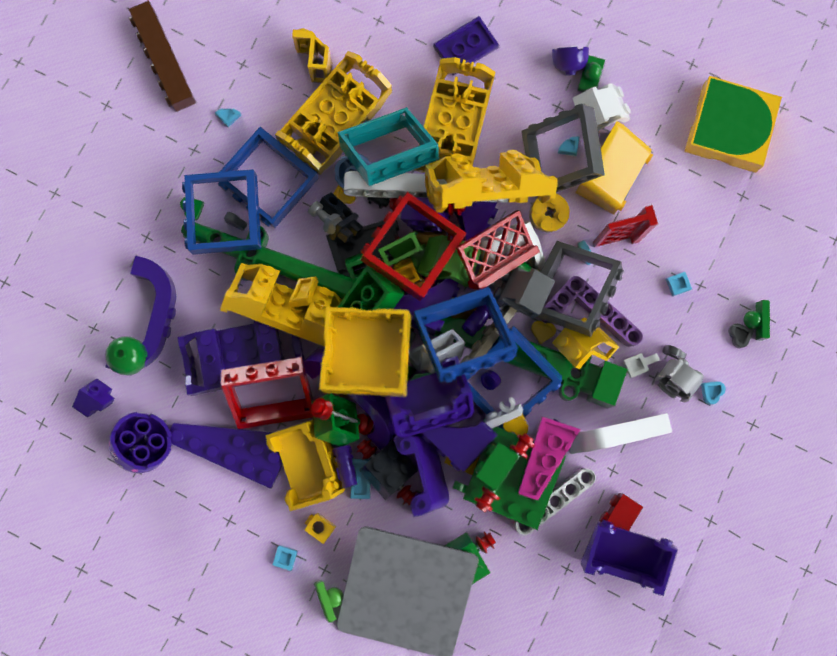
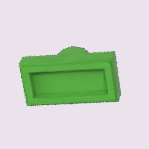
M317 581L314 586L326 621L329 623L336 620L332 608L342 604L344 594L342 590L336 587L326 591L323 581Z

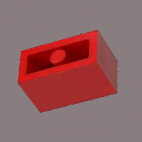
M623 493L615 494L609 503L611 507L608 512L605 511L601 515L599 521L601 523L602 520L609 521L615 527L629 531L643 506Z

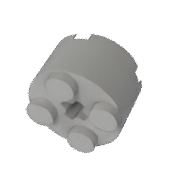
M680 357L678 360H669L655 380H659L658 386L667 395L674 399L677 396L682 398L681 402H688L702 384L704 376L701 372L691 368L688 361Z

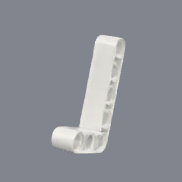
M668 413L579 432L570 447V453L594 451L672 433Z

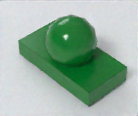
M589 55L588 62L583 68L577 91L585 92L592 87L598 88L605 59Z
M769 300L757 302L756 311L747 312L743 319L744 324L748 328L756 329V340L763 341L770 338Z

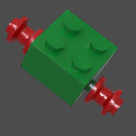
M525 433L517 435L519 441L516 445L509 447L514 452L499 442L489 446L485 452L487 458L484 462L479 461L473 470L476 472L474 477L490 487V490L484 486L482 487L483 495L481 498L476 497L474 499L477 502L476 507L484 512L487 509L492 511L491 503L493 500L500 499V497L495 495L496 491L518 458L522 456L527 459L526 451L529 447H535V444L532 443L534 439Z

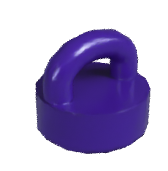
M487 370L481 375V383L487 390H494L501 384V378L496 372Z

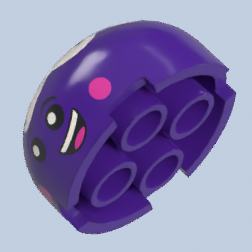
M137 412L130 413L122 417L114 426L109 437V451L114 462L122 469L132 473L150 472L159 467L169 455L172 435L166 423L156 415Z

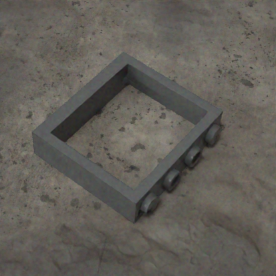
M578 104L569 111H561L555 117L545 118L543 122L531 124L528 126L529 128L522 130L525 155L529 158L535 157L540 164L536 136L580 118L588 167L557 178L556 192L605 175L594 108L585 104Z
M556 241L541 271L542 274L553 279L564 255L611 271L586 322L543 307L540 315L537 317L591 337L593 332L599 328V319L602 314L606 313L610 297L613 298L615 295L617 282L622 280L624 272L622 262Z

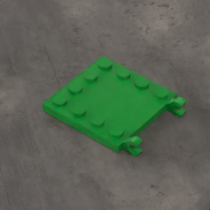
M497 426L492 428L498 436L491 444L495 445L499 442L514 452L509 447L517 444L519 441L517 435ZM489 446L480 455L477 464L479 463V461H485V459L487 458L485 452L487 451ZM529 447L526 451L527 459L522 456L518 458L496 491L495 495L500 497V499L493 500L491 507L495 513L538 530L566 455L552 475L540 498L535 500L518 494L532 450ZM473 472L468 486L455 481L452 488L465 493L464 500L477 504L474 499L476 497L481 498L484 493L482 487L484 486L488 490H490V487L475 478L476 472Z

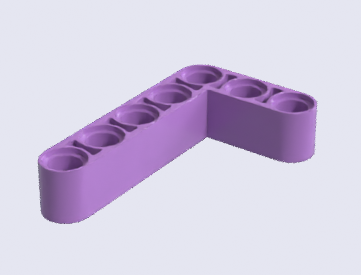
M573 276L544 307L562 313L575 300L590 314L599 293L583 278ZM571 282H576L579 285V290H573L570 285ZM585 295L592 296L593 303L586 302ZM558 296H564L567 300L566 304L559 303ZM608 302L607 316L601 315L599 319L600 324L625 346L633 347L639 344L643 339L640 329ZM541 319V320H542L543 322H545V323H551V322H548V321H546V320ZM614 320L621 322V329L615 328ZM629 333H633L636 336L635 342L629 340Z

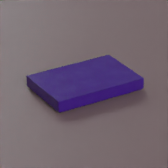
M480 16L434 43L433 47L441 59L456 57L460 58V63L464 59L466 60L465 63L469 62L471 64V62L475 63L499 48V44Z

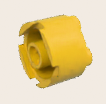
M557 193L556 198L549 203H542L537 198L532 203L529 211L532 225L543 232L559 230L569 219L570 210L568 203ZM547 208L553 211L551 214L552 218L545 215Z

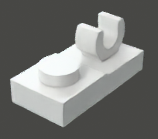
M513 397L509 398L511 403L509 407H506L503 401H501L499 406L502 411L498 413L496 411L490 412L485 416L484 422L490 428H494L521 416L523 412L521 404L515 406Z

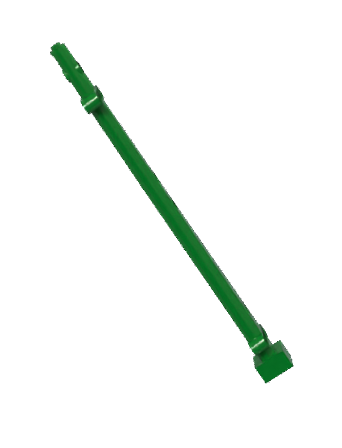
M195 222L196 243L198 244L212 243L216 237H221L220 242L244 240ZM183 224L181 233L183 238H187V230L184 229ZM260 226V232L263 233L261 249H256V254L253 257H248L250 250L221 252L237 258L234 267L235 273H237L240 264L243 263L246 265L263 264L271 266L280 271V276L298 282V279L315 276L318 280V286L335 292L342 300L354 284L351 277L266 248L269 235L262 226ZM249 233L246 237V240L250 239ZM450 316L442 319L445 322L440 332L436 330L434 335L440 336L453 329L465 341L464 347L471 349L476 341H480L483 336L482 332L487 326L484 325L474 336H470L462 329L466 319L452 318ZM530 342L562 375V385L559 388L561 399L564 401L573 400L580 391L588 394L586 399L588 402L607 409L616 405L628 371L627 368L608 361H604L599 365L590 363L591 355L582 367L578 369L561 352ZM516 343L518 347L516 357L505 363L551 380ZM573 368L577 369L580 373L577 379L571 376ZM568 386L573 389L572 397L565 395V387Z

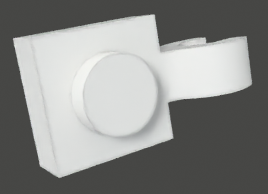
M640 353L623 360L628 369L629 377L632 378L649 371L647 365L660 359L657 353L646 358Z

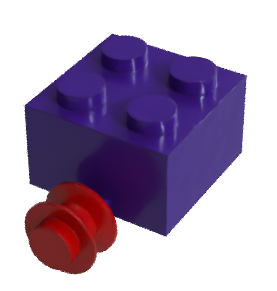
M416 197L435 211L434 204H431L427 197ZM398 198L390 199L389 206L393 212L396 209L394 203ZM449 203L448 208L438 213L447 220H450V215L457 212L458 216H460L465 211V207L455 209L454 203ZM407 204L401 211V220L412 231L422 233L424 230H430L432 233H442L444 231Z

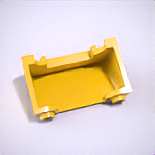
M616 121L601 147L605 175L580 184L575 193L614 215L617 210L621 211L627 201L624 198L644 163L648 164L653 156L651 153L652 149L625 125Z
M313 419L265 435L267 447L274 453L279 452L291 489L285 495V503L290 511L331 500L344 492L345 488H342L341 481H338L336 468L338 466L334 461L336 457H333L332 443L315 438Z

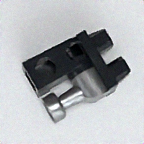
M332 192L322 197L320 202H314L308 209V213L311 216H318L324 222L323 230L331 234L329 238L333 241L339 238L344 243H347L352 236H357L363 228L356 221L359 215L353 213Z

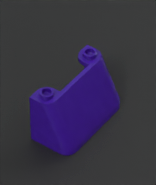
M455 356L444 359L440 364L445 369L460 364V361ZM436 373L407 381L406 397L385 396L391 420L398 437H408L462 421L471 417L474 413L472 391L465 374L458 376L450 382H439Z
M423 433L408 437H394L396 448L401 454L410 455L415 453L424 492L418 493L412 499L411 509L413 517L440 509L449 502V492L439 453L436 451L437 447L432 442L428 443L421 436Z
M602 520V523L596 524L583 554L581 566L584 573L595 575L597 570L600 575L605 573L639 583L643 588H646V586L654 588V594L664 596L678 549L672 545L673 541L661 538V540L615 527L613 523Z

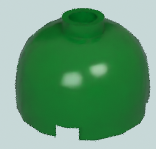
M133 337L116 338L108 345L105 351L107 365L113 372L120 375H134L145 366L146 348L141 341Z

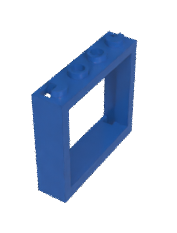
M260 126L220 172L237 171L255 149L264 142L304 175L307 180L273 218L259 207L260 220L269 227L271 225L276 228L317 182L319 177L312 168ZM229 181L218 183L224 191H231L233 193L232 197L237 202L241 203L243 201L247 205L246 209L248 210V198Z
M254 169L184 175L185 182H182V190L185 193L183 209L186 212L184 229L187 230V238H185L184 243L185 248L192 255L261 249L258 180ZM247 180L250 239L196 244L193 184Z
M490 287L414 311V322L439 382H450L463 374L471 375L478 369H488L498 362H508L516 357L518 347ZM486 305L505 348L443 369L424 325Z
M513 325L509 330L514 341L551 379L550 382L522 405V413L526 417L536 403L538 405L547 398L546 395L549 392H555L562 385V375ZM501 338L494 342L486 354L505 347ZM474 372L471 375H466L467 380H469L476 372ZM469 383L473 401L486 415L496 411ZM503 424L498 425L499 428L504 429Z

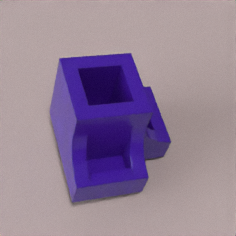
M95 379L79 389L72 407L88 418L98 410L102 411L113 403L115 398L110 395L112 388L99 379Z

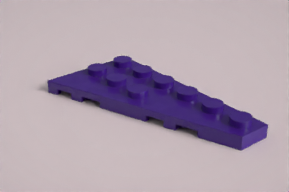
M173 423L170 429L172 435L171 444L272 489L283 465L279 452H272L266 444L267 439L265 435L273 432Z

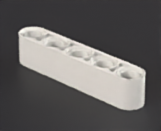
M580 469L554 488L551 497L557 496L559 504L552 507L549 499L540 525L591 487L596 480L595 473L590 469ZM584 472H587L590 476L589 481L586 483L581 480V475ZM568 484L574 486V492L571 495H568L565 491ZM514 521L515 530L522 535H528L535 530L528 526L526 530L521 531L518 526L519 522Z

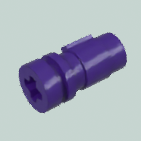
M486 305L477 307L465 320L462 329L468 335L474 336L485 325L487 320L491 319Z
M351 445L333 449V457H336L334 461L338 466L336 468L338 481H341L342 488L358 485L352 461L354 457L351 455Z

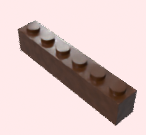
M148 0L129 8L131 14L129 20L133 28L137 27L139 31L136 33L137 38L146 47L143 51L147 59L151 58L153 64H150L151 69L160 78L157 82L161 90L166 91L167 96H165V100L168 106H173L175 111L178 112L196 104V100L150 1Z

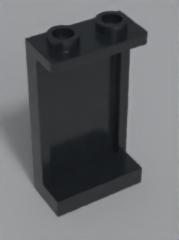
M397 220L394 221L372 253L381 260L383 258L379 249L400 239L397 231L400 230ZM384 221L364 226L357 236H352L347 243H344L339 238L333 241L329 238L331 234L326 235L339 274L348 272L346 259L361 253L366 243L371 244L374 240L372 237L373 233L378 227L382 229L385 224ZM388 250L384 251L388 259L393 258ZM363 262L353 266V269L365 267L367 264Z

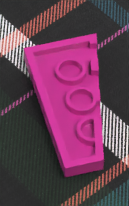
M545 417L541 418L533 443L535 447L531 450L518 494L535 500L540 498L581 429Z

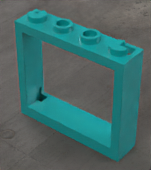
M407 107L338 132L340 148L368 186L439 160L438 143ZM405 127L420 144V146L370 165H366L354 149V146Z

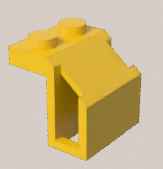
M305 28L293 29L292 38L296 52L309 54L308 71L311 82L322 83L331 73L332 68L329 47L320 41L312 31ZM318 54L324 57L323 65L317 64ZM317 69L323 70L325 78L316 77Z
M584 317L580 320L586 322L587 318ZM600 327L593 332L591 337L564 328L552 342L572 365L578 369L582 367L591 355L608 361L619 348ZM603 342L612 347L606 355L597 347Z

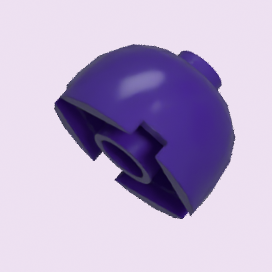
M578 47L552 49L553 64L556 69L565 72V75H576V71L582 70L588 62L589 47H583V49H578Z

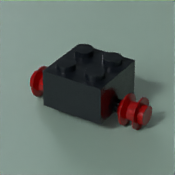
M364 439L357 446L359 450L356 453L361 452L363 454L362 460L368 458L370 460L359 471L385 500L398 490L396 498H402L404 500L402 505L406 503L409 506L417 492L412 493L410 490L412 485L403 487V484L419 469L407 455H403L397 450L393 440L376 454L377 446L372 447L370 445L371 440L367 442Z

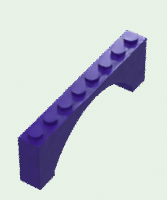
M473 201L472 206H465V211L460 216H458L457 212H454L461 230L467 233L463 241L469 240L491 226L488 222L490 218L494 219L498 212L496 208L497 202ZM451 278L445 279L437 286L430 288L421 301L411 295H403L393 310H409L411 326L417 328L414 322V311L450 300L452 297L456 298L460 291L459 283ZM441 319L425 324L427 333L434 336L436 330L440 332L445 321Z
M484 421L472 427L442 426L422 432L423 434L421 435L428 443L432 442L437 447L436 451L441 456H447L452 461L450 464L457 471L462 470L463 472L473 464L498 436Z

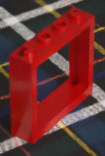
M407 192L404 197L400 195L394 203V206H396L394 212L389 211L383 219L385 224L382 229L378 227L372 235L374 238L371 244L366 243L361 250L363 254L361 261L421 301L467 233ZM406 204L453 236L420 287L372 255Z
M302 357L221 370V386L238 430L313 417L311 406L314 399ZM293 376L300 377L305 394L304 399L242 409L234 386Z

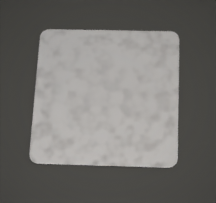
M362 527L357 535L337 623L338 629L344 633L435 656H452L476 572L478 557L471 552L371 527Z

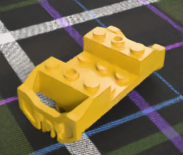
M348 51L340 63L283 128L276 132L275 136L282 145L292 150L314 171L321 175L343 153L340 148L338 132L362 124L365 120L370 121L392 93V85L378 69H374L373 66L367 64L366 60L363 62L360 55ZM352 69L359 70L366 78L371 79L381 90L380 98L377 99L367 91L362 81L359 84L354 80L352 73L349 71ZM293 132L327 159L320 164L304 146H301L291 137Z
M460 58L440 59L424 128L438 143L439 160L452 154H462L473 166L495 71L482 63H476V66H474V62H471V64L469 62L465 63L466 60L464 59L460 63ZM460 73L464 74V76H472L484 82V89L473 87V80H470L469 84L458 82V77L456 76L454 82L444 79L447 74ZM425 165L414 169V171L425 173Z
M508 150L507 152L500 153L499 167L488 166L481 169L473 167L462 154H452L451 156L443 157L432 165H425L428 201L434 204L433 207L436 208L435 211L437 213L443 212L448 208L449 203H454V208L456 209L472 206L473 201L508 199L509 203H527L528 197L538 196L540 202L549 203L556 198L558 179L555 176L544 175L539 161L535 157L529 158L517 150ZM444 179L447 184L440 185L437 180Z
M240 264L235 278L224 296L220 311L225 313L232 311L325 347L324 322L326 307H338L342 301L335 292L317 285L310 305L291 308L289 300L294 289L276 283L280 273L279 270L263 264ZM242 278L253 282L248 294L238 293Z

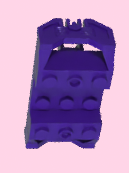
M254 321L253 324L223 330H216L214 328L177 337L186 375V392L189 396L223 390L221 386V370L285 359L282 354V341H280L278 329L258 321ZM292 335V347L294 348L295 357H302L304 361L300 337ZM192 339L197 341L204 386L198 385L195 357L189 343Z

